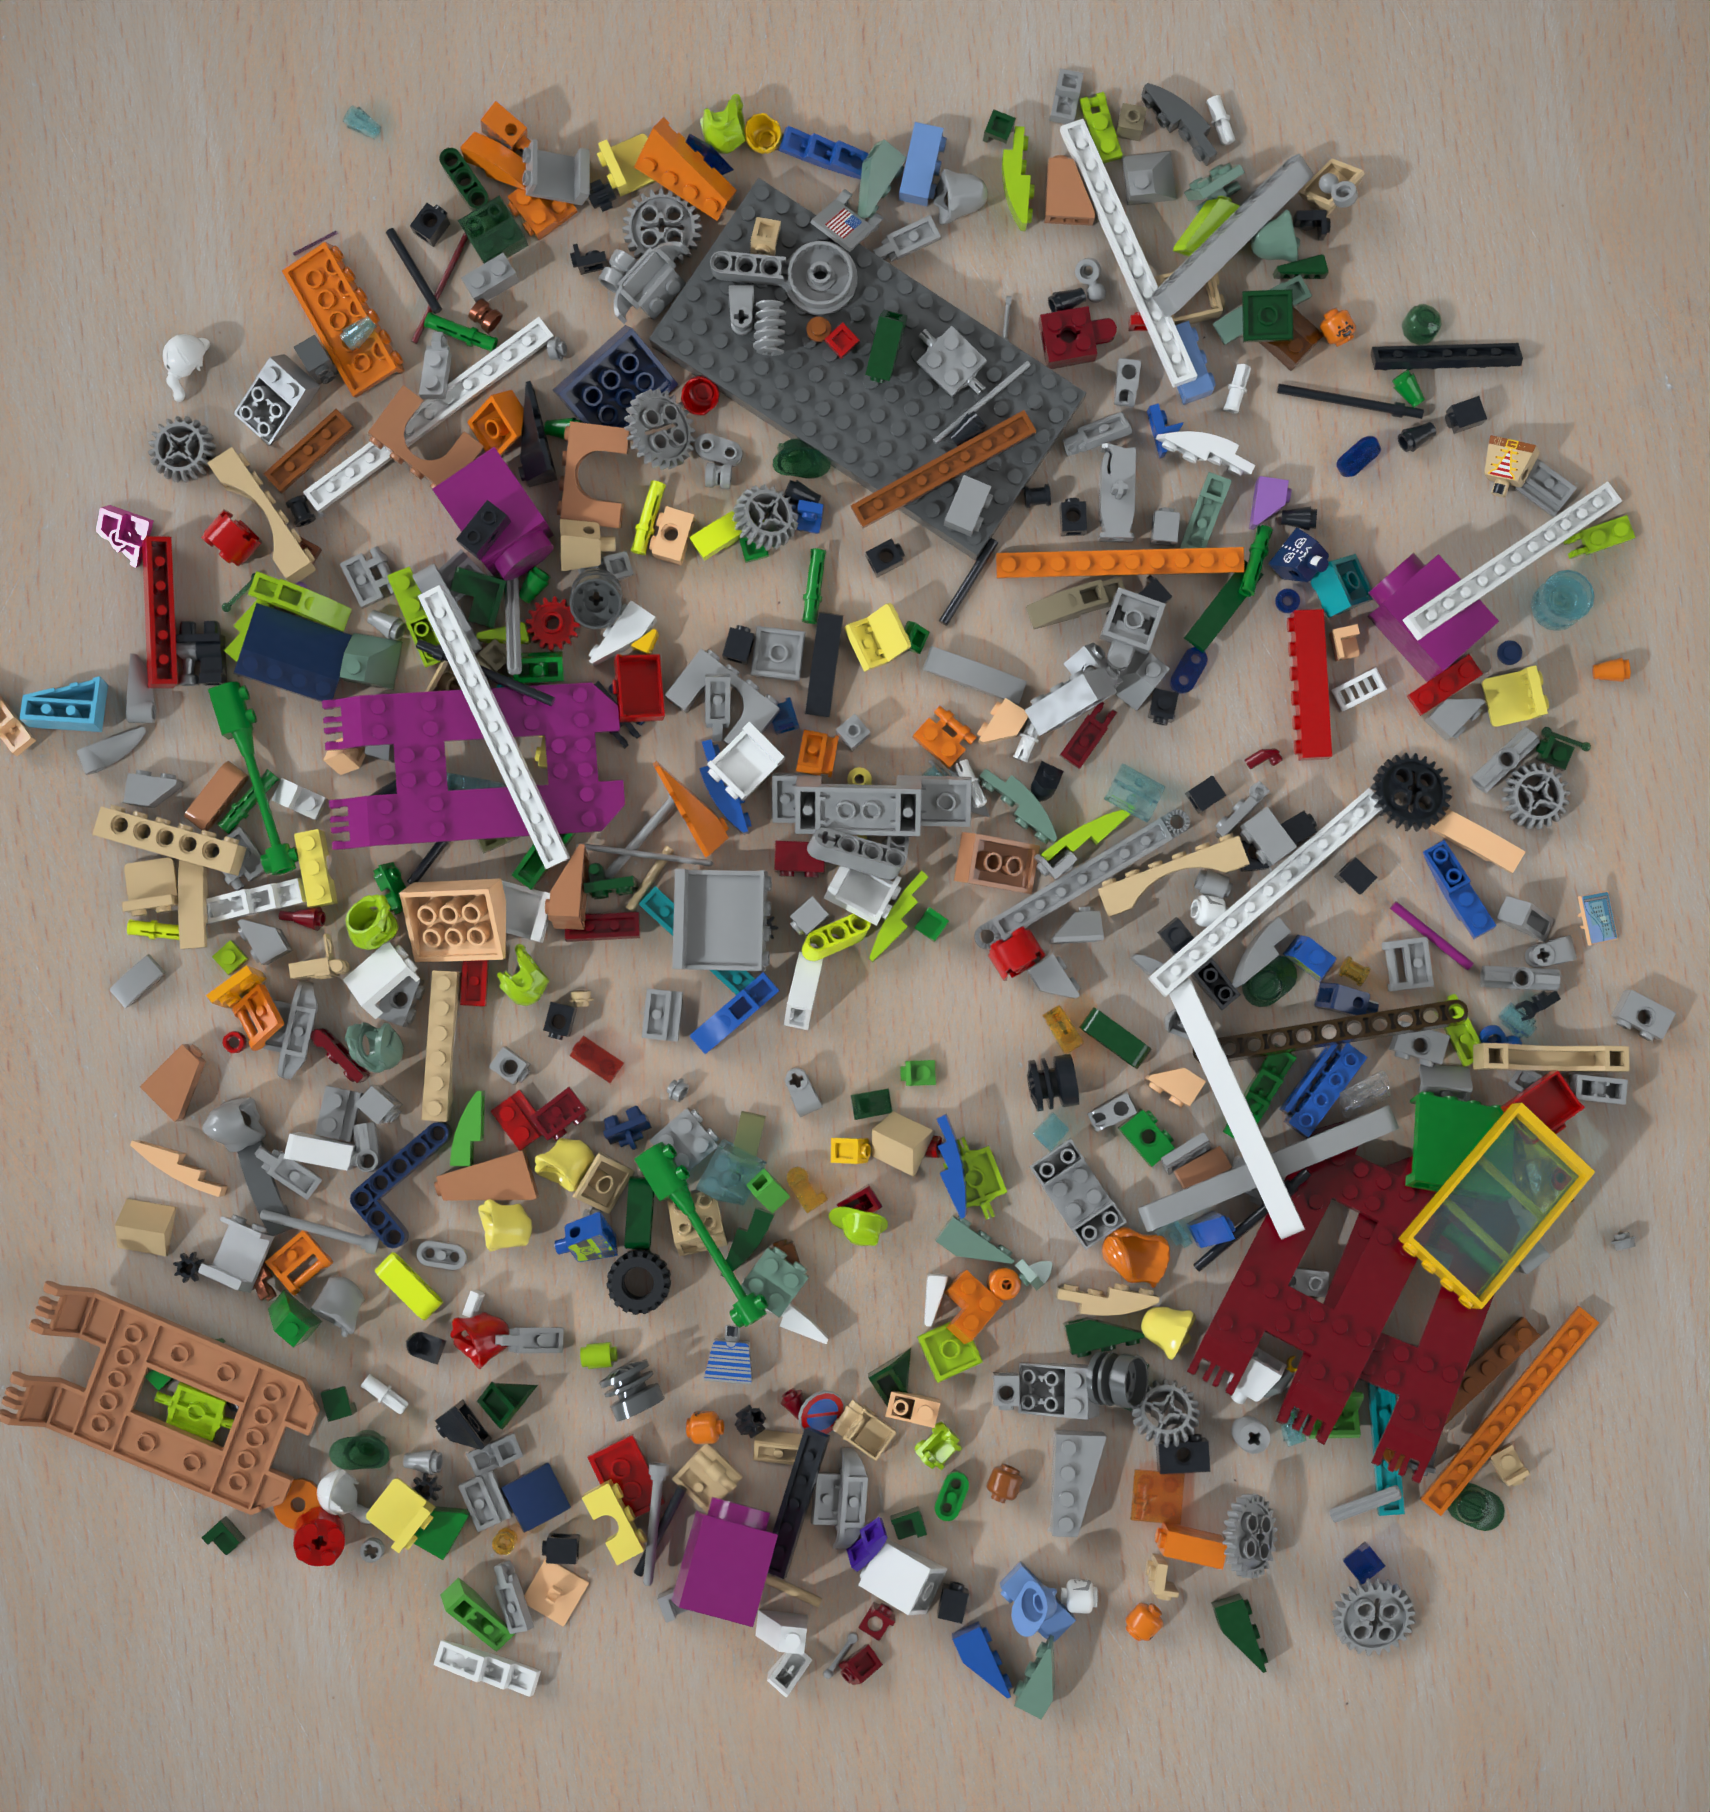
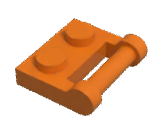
M257 984L232 1008L235 1017L239 1018L250 1040L249 1045L252 1051L262 1049L265 1046V1042L285 1024L266 986L263 984ZM248 1012H249V1014H250V1016H251V1018H252V1020H253V1022H254V1024H255V1026H256V1028H257V1030H258V1033H257V1031H256V1029H255V1027H254V1025H253V1023H252V1021H251V1019H250V1017H249V1015H248Z
M302 1230L266 1260L265 1263L288 1291L295 1296L301 1291L300 1288L324 1267L328 1268L331 1266L333 1260L322 1250L307 1231ZM314 1254L318 1260L295 1280H292L289 1275Z

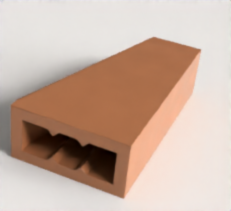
M526 1149L436 1176L437 1182H434L436 1193L438 1196H442L443 1201L533 1200L540 1197Z

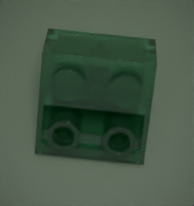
M500 195L458 220L483 264L501 253H504L506 258H509L529 246L524 234Z

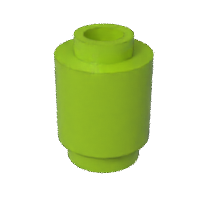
M611 1342L587 1344L586 1347H581L580 1359L582 1367H588V1369L613 1367L614 1362L618 1361L617 1347H612Z

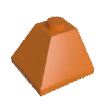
M513 390L491 395L467 423L478 441L484 446L485 452L495 447L500 456H502L521 436L524 408Z

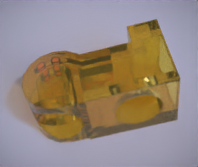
M1060 1005L1042 1014L1064 1055L1084 1044L1083 1039Z
M795 1166L789 1170L787 1174L788 1185L806 1213H809L828 1200L824 1191L816 1193L808 1181V1173L803 1167Z

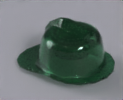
M790 439L778 444V453L774 457L772 465L774 470L781 475L814 479L828 472L831 461L820 450L809 448L807 444L799 439Z
M1278 955L1247 982L1242 984L1246 1000L1257 1007H1268L1274 1004L1295 985L1297 969L1287 957Z
M367 1429L358 1432L354 1437H346L334 1442L330 1447L329 1457L334 1465L342 1469H375L387 1464L390 1459V1451L384 1436H381L374 1430Z
M1468 1483L1447 1508L1451 1516L1456 1520L1482 1531H1489L1498 1527L1505 1513L1504 1504L1499 1496L1473 1483Z

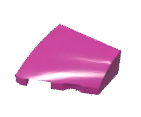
M108 505L100 508L96 532L104 539L109 540L112 547L117 552H122L131 561L130 565L137 568L143 559L142 541L146 536L151 535L154 520Z

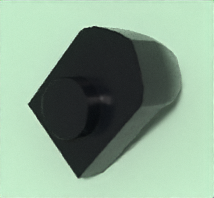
M1041 761L1031 784V793L1039 802L1046 801L1054 795L1064 772Z
M415 1332L407 1338L406 1348L411 1356L438 1365L446 1340L424 1332Z

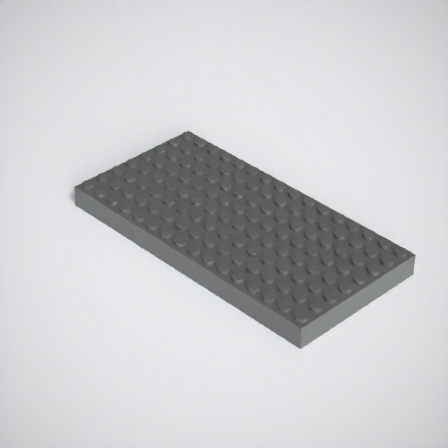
M758 178L650 336L651 347L693 375L708 378L717 385L722 394L872 493L958 447L949 435L938 444H935L933 439L1028 361L1031 366L975 413L985 423L986 427L982 430L985 432L1025 410L1036 429V434L898 509L976 561L1024 490V487L1031 480L1084 401L1086 392L861 244H858L852 251H847L857 269L856 291L845 307L828 315H813L802 311L792 303L786 291L780 286L716 279L711 271V256L718 251L750 254L751 236L756 217L781 221L775 256L786 257V260L799 247L810 242L827 241L840 246L810 223L816 216L815 214ZM719 262L715 267L719 270H724L728 267V264L726 262ZM744 264L740 267L742 272H749L753 269V266L750 264ZM769 266L765 269V273L772 275L775 274L778 269L776 267ZM818 271L814 274V277L817 279H824L827 276L823 271ZM729 285H754L753 328L747 335H737L732 330L729 308ZM761 300H776L785 304L779 308L786 311V315L779 316V319L786 321V325L778 327L785 330V335L778 336L779 339L785 341V344L777 346V348L784 350L782 355L766 356L758 354L757 350L753 348V343L756 341L754 333L757 331L754 328V324L757 322L755 313L758 312L755 304ZM885 309L907 315L908 318L892 378L890 381L885 380V383H878L870 380L871 376L865 374L878 319ZM814 317L827 319L831 325V332L843 322L860 340V343L841 359L825 341L815 342L811 340L807 335L806 327L808 322ZM740 318L739 323L743 324L745 319ZM953 326L987 360V363L978 371L976 379L986 387L983 392L981 390L980 395L968 385L960 389L952 398L917 364V361L926 353L928 345L918 337L920 333L923 334L924 329L936 339ZM964 475L990 485L991 491L989 494L994 495L989 508H983L980 517H983L984 520L979 531L974 530L971 537L944 526L945 518Z

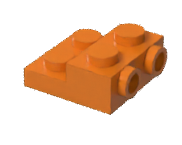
M520 188L507 196L510 202L507 206L515 217L520 216L524 221L522 226L531 237L534 234L539 241L578 212L572 203L526 196V190Z

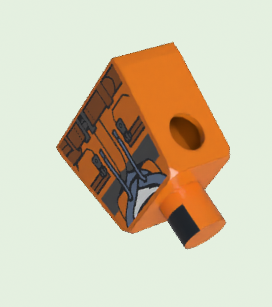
M497 101L493 103L482 117L481 131L487 137L504 145L513 152H516L518 149L523 153L524 148H528L531 141L527 138V127Z

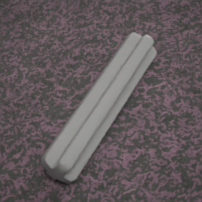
M1397 1485L1332 1508L1329 1511L1331 1519L1335 1523L1399 1500L1402 1497V1493Z

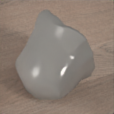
M944 169L937 184L936 196L934 198V204L939 207V223L941 225L949 224L964 215L982 208L988 197V189L984 181L972 174L955 173L949 169ZM947 191H948V207L946 206V204H945V202H944V197H945Z
M251 1097L222 1103L209 1113L203 1124V1132L212 1140L223 1144L229 1152H238L247 1146L255 1145L266 1136L265 1129L258 1122L260 1115L256 1110L255 1100ZM240 1110L246 1112L250 1116V1127L244 1124V1120Z
M330 1277L310 1310L316 1316L341 1328V1335L347 1337L348 1334L354 1333L358 1311L365 1298L358 1286L345 1277Z

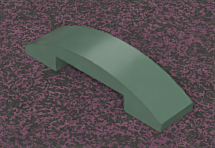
M1208 472L1179 549L1206 548L1232 480Z

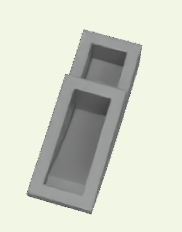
M1280 917L1270 921L1248 945L1234 975L1232 983L1234 988L1247 982L1280 955L1274 946L1291 933Z

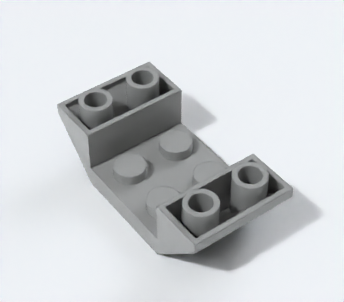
M1071 1138L1029 1166L1085 1250L1127 1223L1116 1204L1110 1199L1085 1162L1084 1157Z

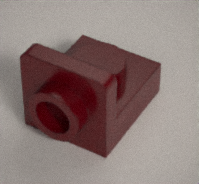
M869 1644L864 1645L848 1660L838 1664L842 1670V1677L852 1685L862 1684L883 1666Z

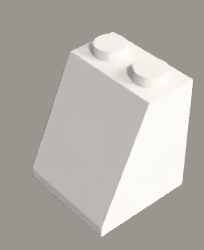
M886 1540L878 1554L862 1569L859 1586L907 1615H923L927 1613L947 1572V1568L891 1540Z

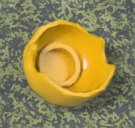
M760 113L751 116L746 121L744 127L745 139L752 150L760 154H769L780 146L783 134L777 120L770 118L766 113Z

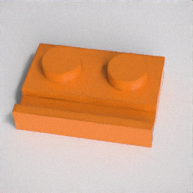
M804 729L796 771L819 776L822 773L827 774L831 778L839 736L835 735V738L828 737L826 733Z

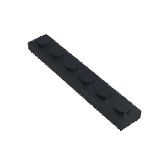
M1519 343L1372 347L1371 349L1374 370L1384 371L1395 369L1521 366L1523 361Z
M810 1427L804 1428L773 1529V1533L778 1536L768 1573L782 1579L787 1577L830 1439V1435Z

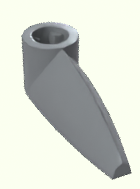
M130 653L126 705L128 723H155L156 704L154 702L153 688H148L147 669L137 654Z
M145 727L113 736L77 750L85 774L90 775L102 771L127 755L145 735Z

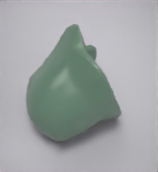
M1288 209L1282 212L1276 219L1268 221L1250 239L1252 252L1256 256L1265 260H1285L1288 262L1298 260L1300 239L1295 236L1292 216Z

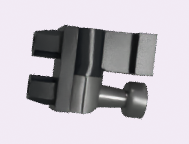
M181 621L179 634H176V653L182 658L183 675L179 676L180 686H198L199 683L205 686H218L227 683L226 652L224 651L226 639L225 636L221 635L218 621H204V634H196V622ZM195 661L201 662L199 677L194 675Z

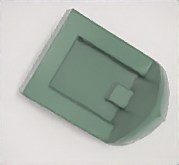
M1021 1259L1015 1265L1020 1271L1018 1274L1020 1280L1026 1287L1031 1284L1036 1291L1047 1282L1052 1271L1051 1261H1040L1028 1266Z

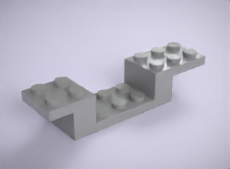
M773 773V823H795V834H814L816 830L823 827L850 835L920 836L921 826L970 827L972 777L897 775L896 785L823 784V774L819 776L808 773Z

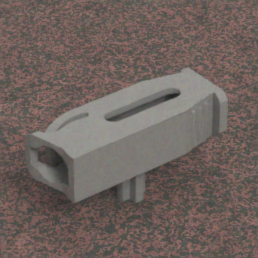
M1104 443L1100 449V452L1105 454L1101 462L1099 476V522L1102 528L1099 541L1132 542L1134 533L1129 532L1132 528L1135 513L1136 448H1123ZM1109 457H1110V463H1109L1108 472H1107L1108 459H1109Z

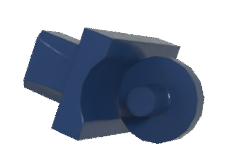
M638 1106L626 1110L629 1121L620 1124L617 1115L604 1119L606 1130L603 1133L610 1145L619 1142L621 1148L630 1145L632 1150L638 1149L636 1141L644 1138L643 1131L652 1128L650 1121Z

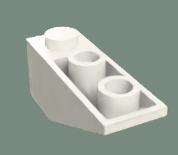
M630 601L628 605L623 604L618 620L614 625H609L604 631L603 636L605 638L600 646L596 644L589 654V657H591L589 660L590 664L595 667L616 656V654L631 648L635 641L651 631L657 622L656 617L633 601Z

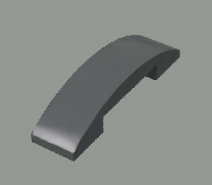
M261 1140L255 1145L247 1146L243 1150L238 1151L241 1168L259 1215L264 1209L290 1216L287 1205L283 1204L274 1178L266 1173V1170L261 1167L264 1162L254 1154L260 1145L264 1147L263 1141ZM262 1220L265 1228H267V1232L272 1236L293 1229L292 1227Z

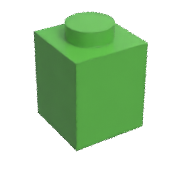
M765 1168L746 1184L753 1195L772 1214L791 1197Z

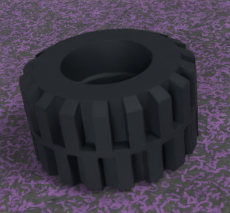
M637 1249L625 1253L613 1263L607 1275L608 1282L606 1285L607 1289H609L608 1295L610 1299L614 1300V1305L617 1308L621 1307L622 1311L626 1313L632 1312L633 1315H638L639 1313L647 1314L652 1310L654 1311L663 1303L671 1286V1273L667 1269L666 1262L662 1261L658 1254H653L649 1250L642 1251ZM642 1267L651 1273L654 1285L651 1292L647 1295L635 1296L627 1290L624 1280L627 1272L632 1268Z

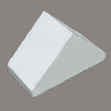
M785 1652L768 1671L767 1681L783 1696L787 1697L812 1659L805 1652L804 1655Z

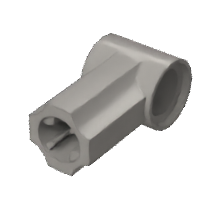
M376 1123L353 1125L356 1152L358 1153L356 1165L363 1172H376L383 1164V1159L379 1152ZM371 1154L375 1162L372 1167L367 1168L364 1164V1159L367 1155Z

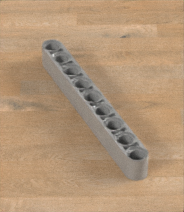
M1296 154L1284 162L1153 292L1152 298L1166 317L1179 311L1313 177V172L1301 154Z

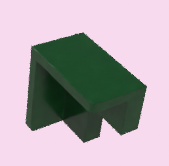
M456 566L450 590L474 597L468 621L494 628L506 580Z

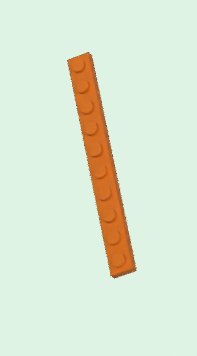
M1244 547L996 553L997 578L1243 573Z
M1580 1306L1575 1308L1420 1497L1425 1504L1440 1516L1443 1515L1597 1327L1599 1322Z

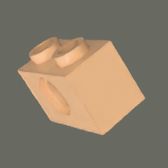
M667 506L664 513H659L656 524L659 527L657 536H652L649 549L652 550L653 558L682 566L690 540L689 537H691L696 521L694 514ZM670 530L678 532L677 538L673 541L665 539V534Z

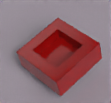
M1135 312L1134 315L1130 316L1128 331H1148L1140 312Z
M843 322L825 338L826 344L841 359L860 343V340Z

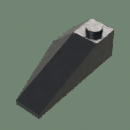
M527 381L525 385L520 455L522 466L518 467L521 480L526 481L529 487L558 480L531 381Z

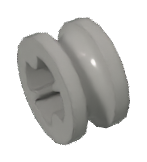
M378 1538L366 1540L360 1547L362 1559L369 1563L378 1561L384 1554L383 1542ZM370 1544L372 1547L378 1548V1551L375 1553L377 1556L366 1552L369 1548L367 1545Z

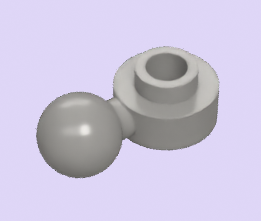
M1332 173L1324 174L1319 180L1321 191L1327 194L1331 193L1334 204L1338 207H1349L1358 198L1356 187L1350 181L1339 183L1337 176Z
M1085 258L1076 265L1075 275L1080 282L1088 284V299L1091 302L1099 303L1106 296L1105 287L1097 282L1101 274V266L1096 259ZM1086 266L1092 267V274L1086 272Z

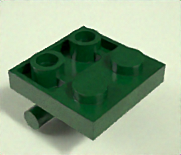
M592 863L589 866L590 882L583 883L585 894L592 896L594 900L609 898V893L616 892L619 896L634 894L633 889L639 888L638 880L634 876L606 880L604 867L599 863Z

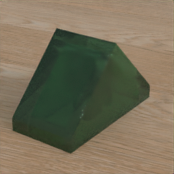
M889 1088L851 1094L854 1120L890 1114L892 1112Z

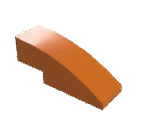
M475 131L462 144L460 148L466 163L483 168L486 176L526 190V186L522 184L523 173L526 170V163H523L522 157L497 141Z

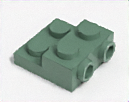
M768 1246L741 1286L747 1295L753 1292L756 1296L762 1294L768 1302L767 1309L780 1318L808 1280L809 1275L806 1274L808 1269L797 1261L792 1264L785 1259L787 1254L776 1246L772 1249Z

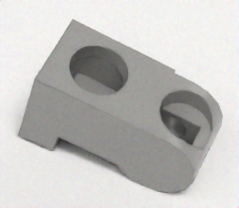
M1119 358L1117 361L1114 405L1134 407L1140 376V360Z
M1126 1091L1090 1111L1087 1115L1097 1132L1136 1114L1137 1109Z

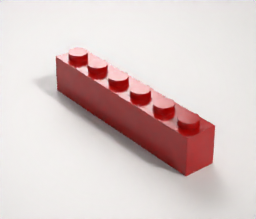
M146 536L142 541L148 688H174L178 681L172 537Z
M1324 609L1294 610L1290 617L1287 618V632H1291L1292 641L1288 643V655L1293 659V666H1290L1289 669L1290 681H1294V691H1291V704L1295 706L1296 715L1292 717L1293 730H1297V740H1294V754L1298 755V761L1329 759L1332 757Z

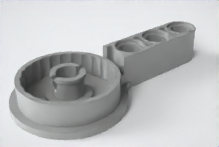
M827 241L807 243L793 252L788 260H786V257L728 251H718L710 259L711 271L716 279L780 286L786 291L789 299L795 306L813 315H828L841 310L852 299L857 287V269L853 259L842 247ZM719 262H726L728 264V267L724 270H719L715 266ZM744 264H750L753 266V269L749 272H742L740 267ZM773 266L778 270L775 274L769 275L765 273V269ZM818 271H823L827 276L824 279H817L814 277V274Z

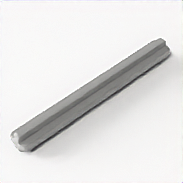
M517 577L506 581L507 669L511 675L520 674L522 671L519 581Z

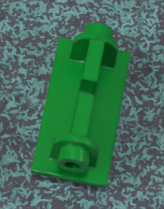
M394 862L381 864L379 868L373 870L375 874L373 877L381 892L389 889L390 893L385 895L390 905L389 910L397 915L403 912L399 893L406 886Z

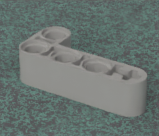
M433 563L412 575L422 594L438 585L443 586L474 654L483 649L481 642L477 639L476 633L436 565Z
M822 827L814 833L807 845V851L815 859L891 880L898 876L906 864L909 836H886L880 844Z

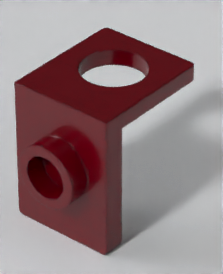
M873 1602L858 1628L880 1641L888 1626H894L896 1622L895 1614H893L894 1611L883 1603L879 1605ZM877 1616L883 1622L881 1629L873 1631L868 1627L869 1619Z

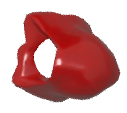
M482 1312L471 1318L458 1317L452 1321L453 1329L450 1336L454 1339L455 1347L469 1357L478 1369H481L491 1358L508 1347L495 1345L496 1335H509L510 1333L507 1323L501 1318ZM464 1330L469 1334L466 1337H463L461 1334Z

